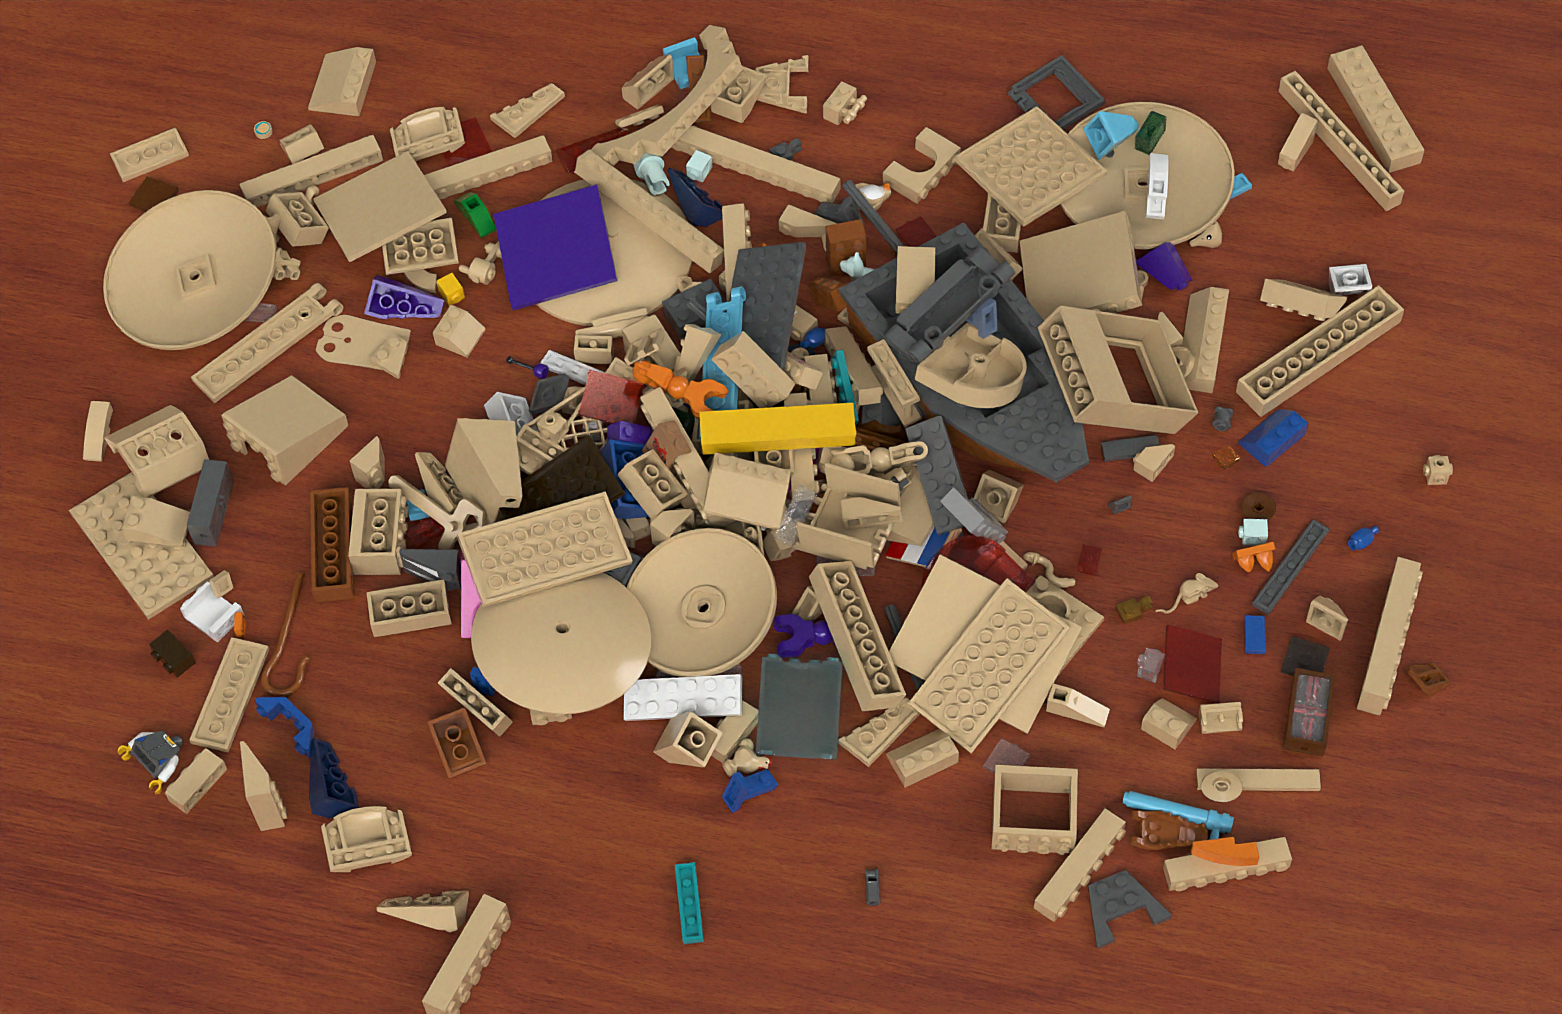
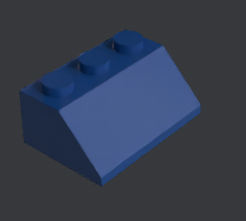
M1278 409L1242 438L1238 444L1262 465L1267 467L1306 434L1308 422L1295 411Z

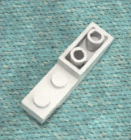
M1150 153L1145 218L1164 220L1168 189V155Z

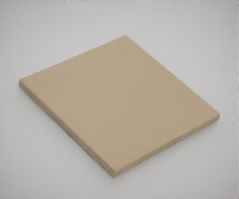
M1037 106L954 156V161L1023 227L1107 175V170Z
M409 151L313 199L349 262L447 213Z

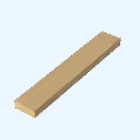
M1319 769L1196 770L1197 790H1202V779L1208 773L1216 770H1226L1236 774L1242 781V790L1320 791L1321 789Z

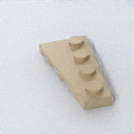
M551 83L534 92L533 96L518 100L517 104L503 108V111L498 114H491L490 119L516 138L562 100L565 94Z
M905 698L896 708L885 710L884 714L869 720V723L853 730V733L847 737L840 738L838 743L869 767L920 713L908 705L910 700Z

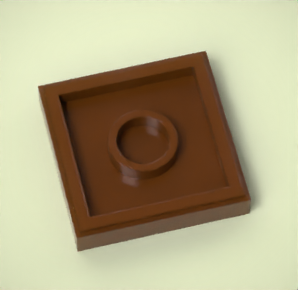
M147 176L129 204L133 208L147 212L159 203L175 197L179 190L178 187Z

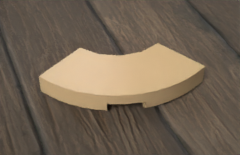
M424 269L404 272L407 280L415 285L417 289L436 293L437 274H431Z

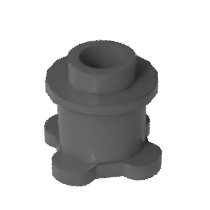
M1215 407L1216 413H1214L1215 419L1212 422L1213 427L1218 431L1230 429L1233 409Z

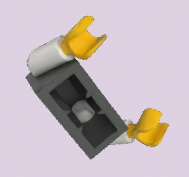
M164 731L141 732L128 743V746H120L118 753L121 755L127 751L121 757L124 761L129 760L133 754L154 778L158 777V780L150 782L149 788L151 790L154 785H159L155 794H160L163 789L161 784L166 782L176 769L179 762V747L183 745V742L179 736L176 735L170 738Z

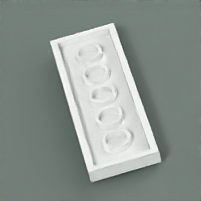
M740 674L637 680L624 693L625 721L671 719L690 711L698 717L742 715V675Z

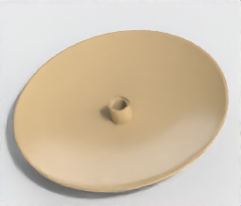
M602 572L483 607L481 603L473 620L471 643L475 661L482 675L505 698L522 707L542 713L576 714L591 711L613 702L636 683L650 655L651 631L647 615L637 598L619 581Z

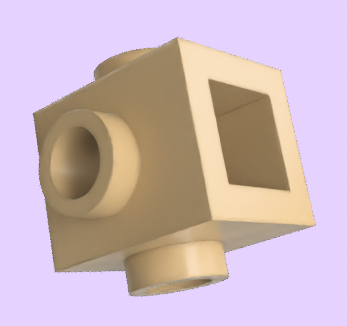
M549 410L537 422L539 435L545 440L550 439L557 444L569 431L567 420L559 413H553Z
M1434 455L1428 457L1427 463L1423 466L1427 485L1447 484L1449 476L1453 473L1452 463H1449L1448 456Z

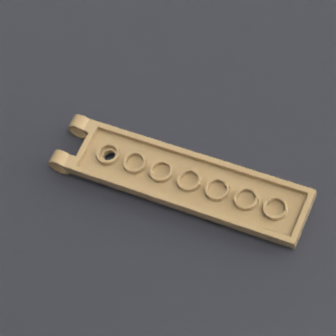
M316 283L296 300L191 376V379L216 403L331 316H338L344 307L337 299L331 300L323 307L317 300L325 296L326 289L320 283Z

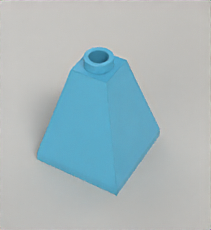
M1100 111L1083 130L1099 160L1131 137L1139 129V124L1134 120L1133 116Z

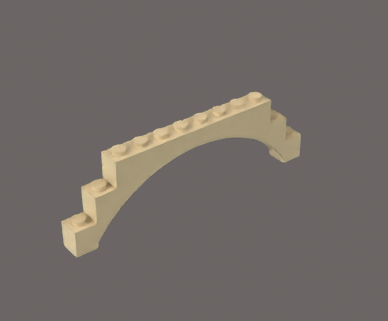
M709 25L699 35L704 49L707 50L706 66L696 86L681 103L652 124L624 137L605 143H597L591 151L611 166H614L619 160L636 164L645 153L662 157L743 70L726 29Z

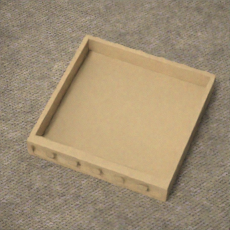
M1125 211L1020 240L1026 299L1044 321L1060 305L1114 314L1142 306L1131 226Z

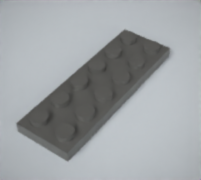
M939 415L905 428L909 442H924L928 448L927 457L921 461H916V466L937 534L940 536L965 527L940 502L953 487L960 490L967 497L943 417ZM915 447L913 450L914 455H921L923 449Z

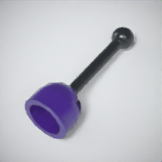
M507 357L506 359L508 364L514 363L533 370L534 376L539 379H545L548 375L549 367L547 365L537 364L533 367L516 361L513 357Z

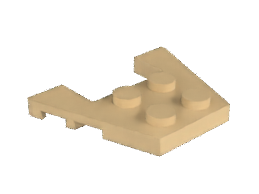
M808 55L802 56V59L798 60L789 59L788 62L782 64L773 63L757 67V72L767 75L757 101L807 113V96H789L790 72H808Z

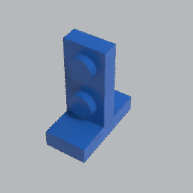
M768 769L747 777H743L739 771L732 775L722 798L733 813L739 811L743 801L775 790L778 783Z

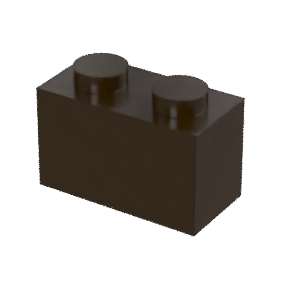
M168 629L149 644L152 650L151 656L157 662L161 661L167 673H173L177 678L196 663L192 653Z

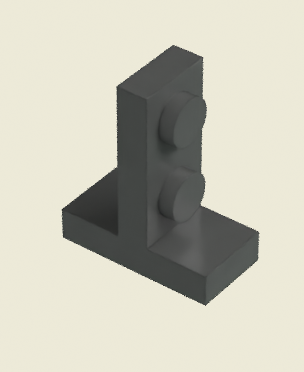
M846 197L841 205L822 201L814 215L835 223L862 219L852 197Z

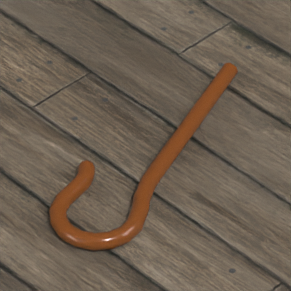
M300 572L296 574L275 651L261 674V684L264 690L275 697H287L300 689L304 681L305 666L310 660L308 655H304L297 665L296 680L290 687L276 689L270 685L269 676L282 655L303 582L304 574Z

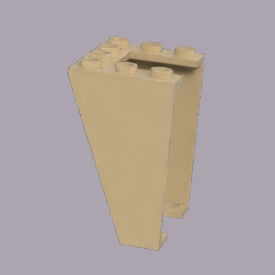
M292 375L221 415L224 422L223 426L227 430V437L231 441L230 446L236 452L240 451L246 455L248 452L244 442L249 443L255 452H261L268 462L267 467L271 471L270 476L276 482L280 481L285 486L349 426L344 413Z
M457 418L445 467L463 498L470 499L486 511L485 526L503 521L505 518L499 508H519L522 500L515 421ZM511 498H512V499H516V500L513 501V502H507V501H506L507 499H511Z

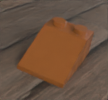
M465 707L427 722L448 778L487 764Z

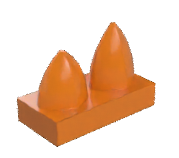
M1274 542L1236 550L1232 553L1233 559L1237 560L1245 571L1250 572L1254 566V555H1256L1260 565L1265 570L1270 571L1273 564L1272 551L1275 550Z

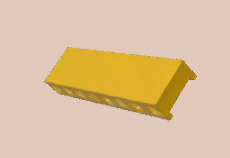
M853 403L699 412L703 455L715 454V452L721 454L855 446L856 427Z

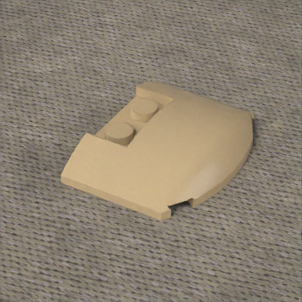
M444 107L425 109L400 121L401 124L395 130L393 127L390 129L395 156L397 157L409 151L416 164L418 160L449 150L452 153L465 144L457 108H453V111L445 110Z
M381 806L352 809L335 816L334 820L326 827L325 823L321 826L330 872H351L352 869L387 862L393 864L412 856L403 813L398 809L397 813Z

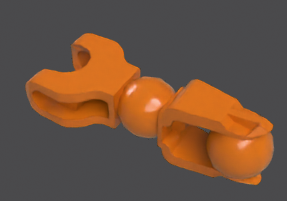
M647 360L635 362L632 371L633 377L639 383L647 384L653 389L661 387L664 394L669 393L674 399H683L684 403L691 407L692 414L700 419L699 412L713 411L705 405V401L709 397L713 396L722 399L729 392L726 386L715 380L706 379L701 382L691 380L689 382L684 376H674V373L669 368L655 365Z

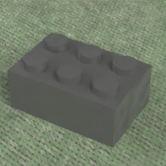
M711 278L662 301L663 314L680 340L686 336L685 324H695L700 328L706 327V322L687 306L692 298H695L707 308V294L718 292L722 303L726 302Z

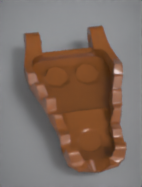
M1132 811V819L1140 822L1139 837H1131L1130 844L1145 850H1161L1170 847L1192 846L1193 842L1208 840V831L1204 823L1195 824L1188 822L1187 819L1173 816L1170 812Z

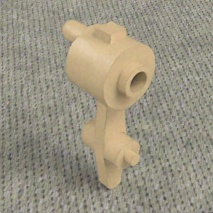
M499 241L496 244L490 242L488 245H485L484 249L489 254L485 260L476 257L470 267L460 265L459 271L468 274L469 279H472L473 282L488 285L494 279L496 273L493 262L497 257L502 258Z

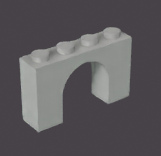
M953 487L940 501L970 533L993 545L996 543L1000 544L1006 538L1008 531L978 500L974 498L969 500L960 490Z

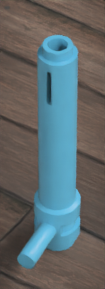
M1134 791L1125 792L1123 804H1126V807L1146 812H1170L1173 816L1187 819L1188 822L1195 824L1204 823L1207 830H1211L1209 840L1218 839L1219 833H1231L1234 817L1229 816L1230 814L1228 813L1219 814L1216 810L1210 809L1208 811Z

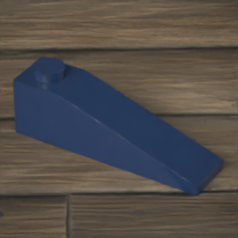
M672 168L667 170L683 212L689 218V222L692 225L707 227L723 219V205L717 200L713 202L708 198L709 193L696 187L697 184L683 172Z
M316 738L311 740L309 801L312 814L333 818L343 812L359 808L354 788L348 786L346 782L348 777L346 773L341 772L338 766L340 761L331 744Z

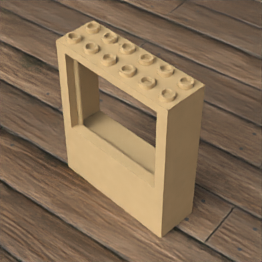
M1060 305L1038 327L1074 422L1176 434L1198 414L1160 320ZM1108 345L1135 349L1158 406L1131 402Z

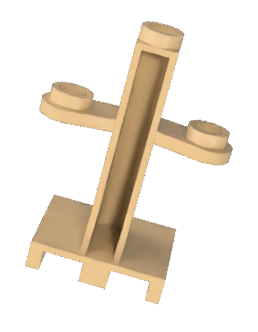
M662 327L630 344L624 358L627 365L642 359L665 367L656 352L660 349L666 334ZM686 368L673 372L674 376L688 377ZM647 386L642 393L646 395L655 389ZM669 393L665 394L671 405L675 408L684 404L683 399H674Z

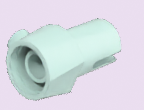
M645 153L636 164H633L636 174L639 178L645 180L652 195L662 194L667 190L663 181L666 186L670 185L663 171L664 161L660 156Z

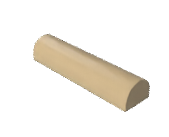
M647 315L579 329L575 331V335L623 337V328L629 324L641 321Z

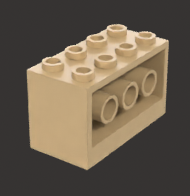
M355 489L348 555L354 575H401L403 564L399 551L400 549H406L404 534L408 532V525L405 519L409 517V506H406V496H403L401 489Z

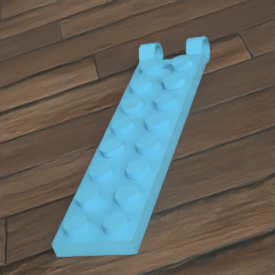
M742 286L731 289V301L722 303L718 292L710 293L706 296L705 328H711L722 335L703 364L702 381L706 379L715 380L726 386L729 391L725 398L721 399L712 396L705 401V405L713 411L737 410L738 386L711 359L721 344L742 331L743 301L746 300V292ZM699 424V439L701 440V432H700V424Z

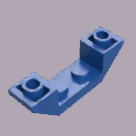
M286 697L256 698V711L261 717L264 718L266 716L272 721L282 713L287 720L291 718L295 722L294 726L299 733L293 737L296 744L294 748L300 755L305 754L310 759L311 740L314 738L315 733L312 722Z

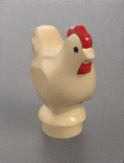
M745 738L741 740L740 747L734 754V759H726L722 766L729 777L737 773V771L751 774L758 769H768V766L772 765V758L767 755L764 757L757 756L753 751L754 745L752 740Z

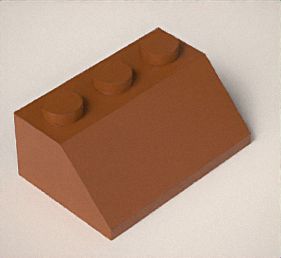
M820 276L808 285L816 305L838 312L846 308V302L839 294V288L847 285L846 283Z

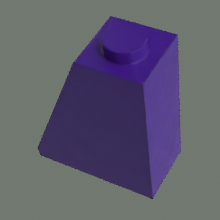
M1171 242L1163 243L1136 261L1137 265L1170 290H1184L1188 287V283L1193 281Z

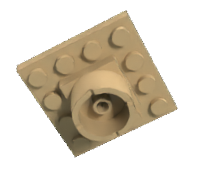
M1040 575L1025 593L1049 611L1082 627L1059 672L1060 674L1104 621V617Z

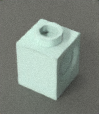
M696 150L686 164L687 176L693 180L703 182L713 167L712 156Z
M1267 519L1243 520V525L1239 526L1238 531L1239 538H1242V545L1257 546L1267 542Z

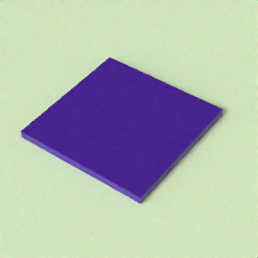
M598 185L494 214L510 304L513 311L618 281Z

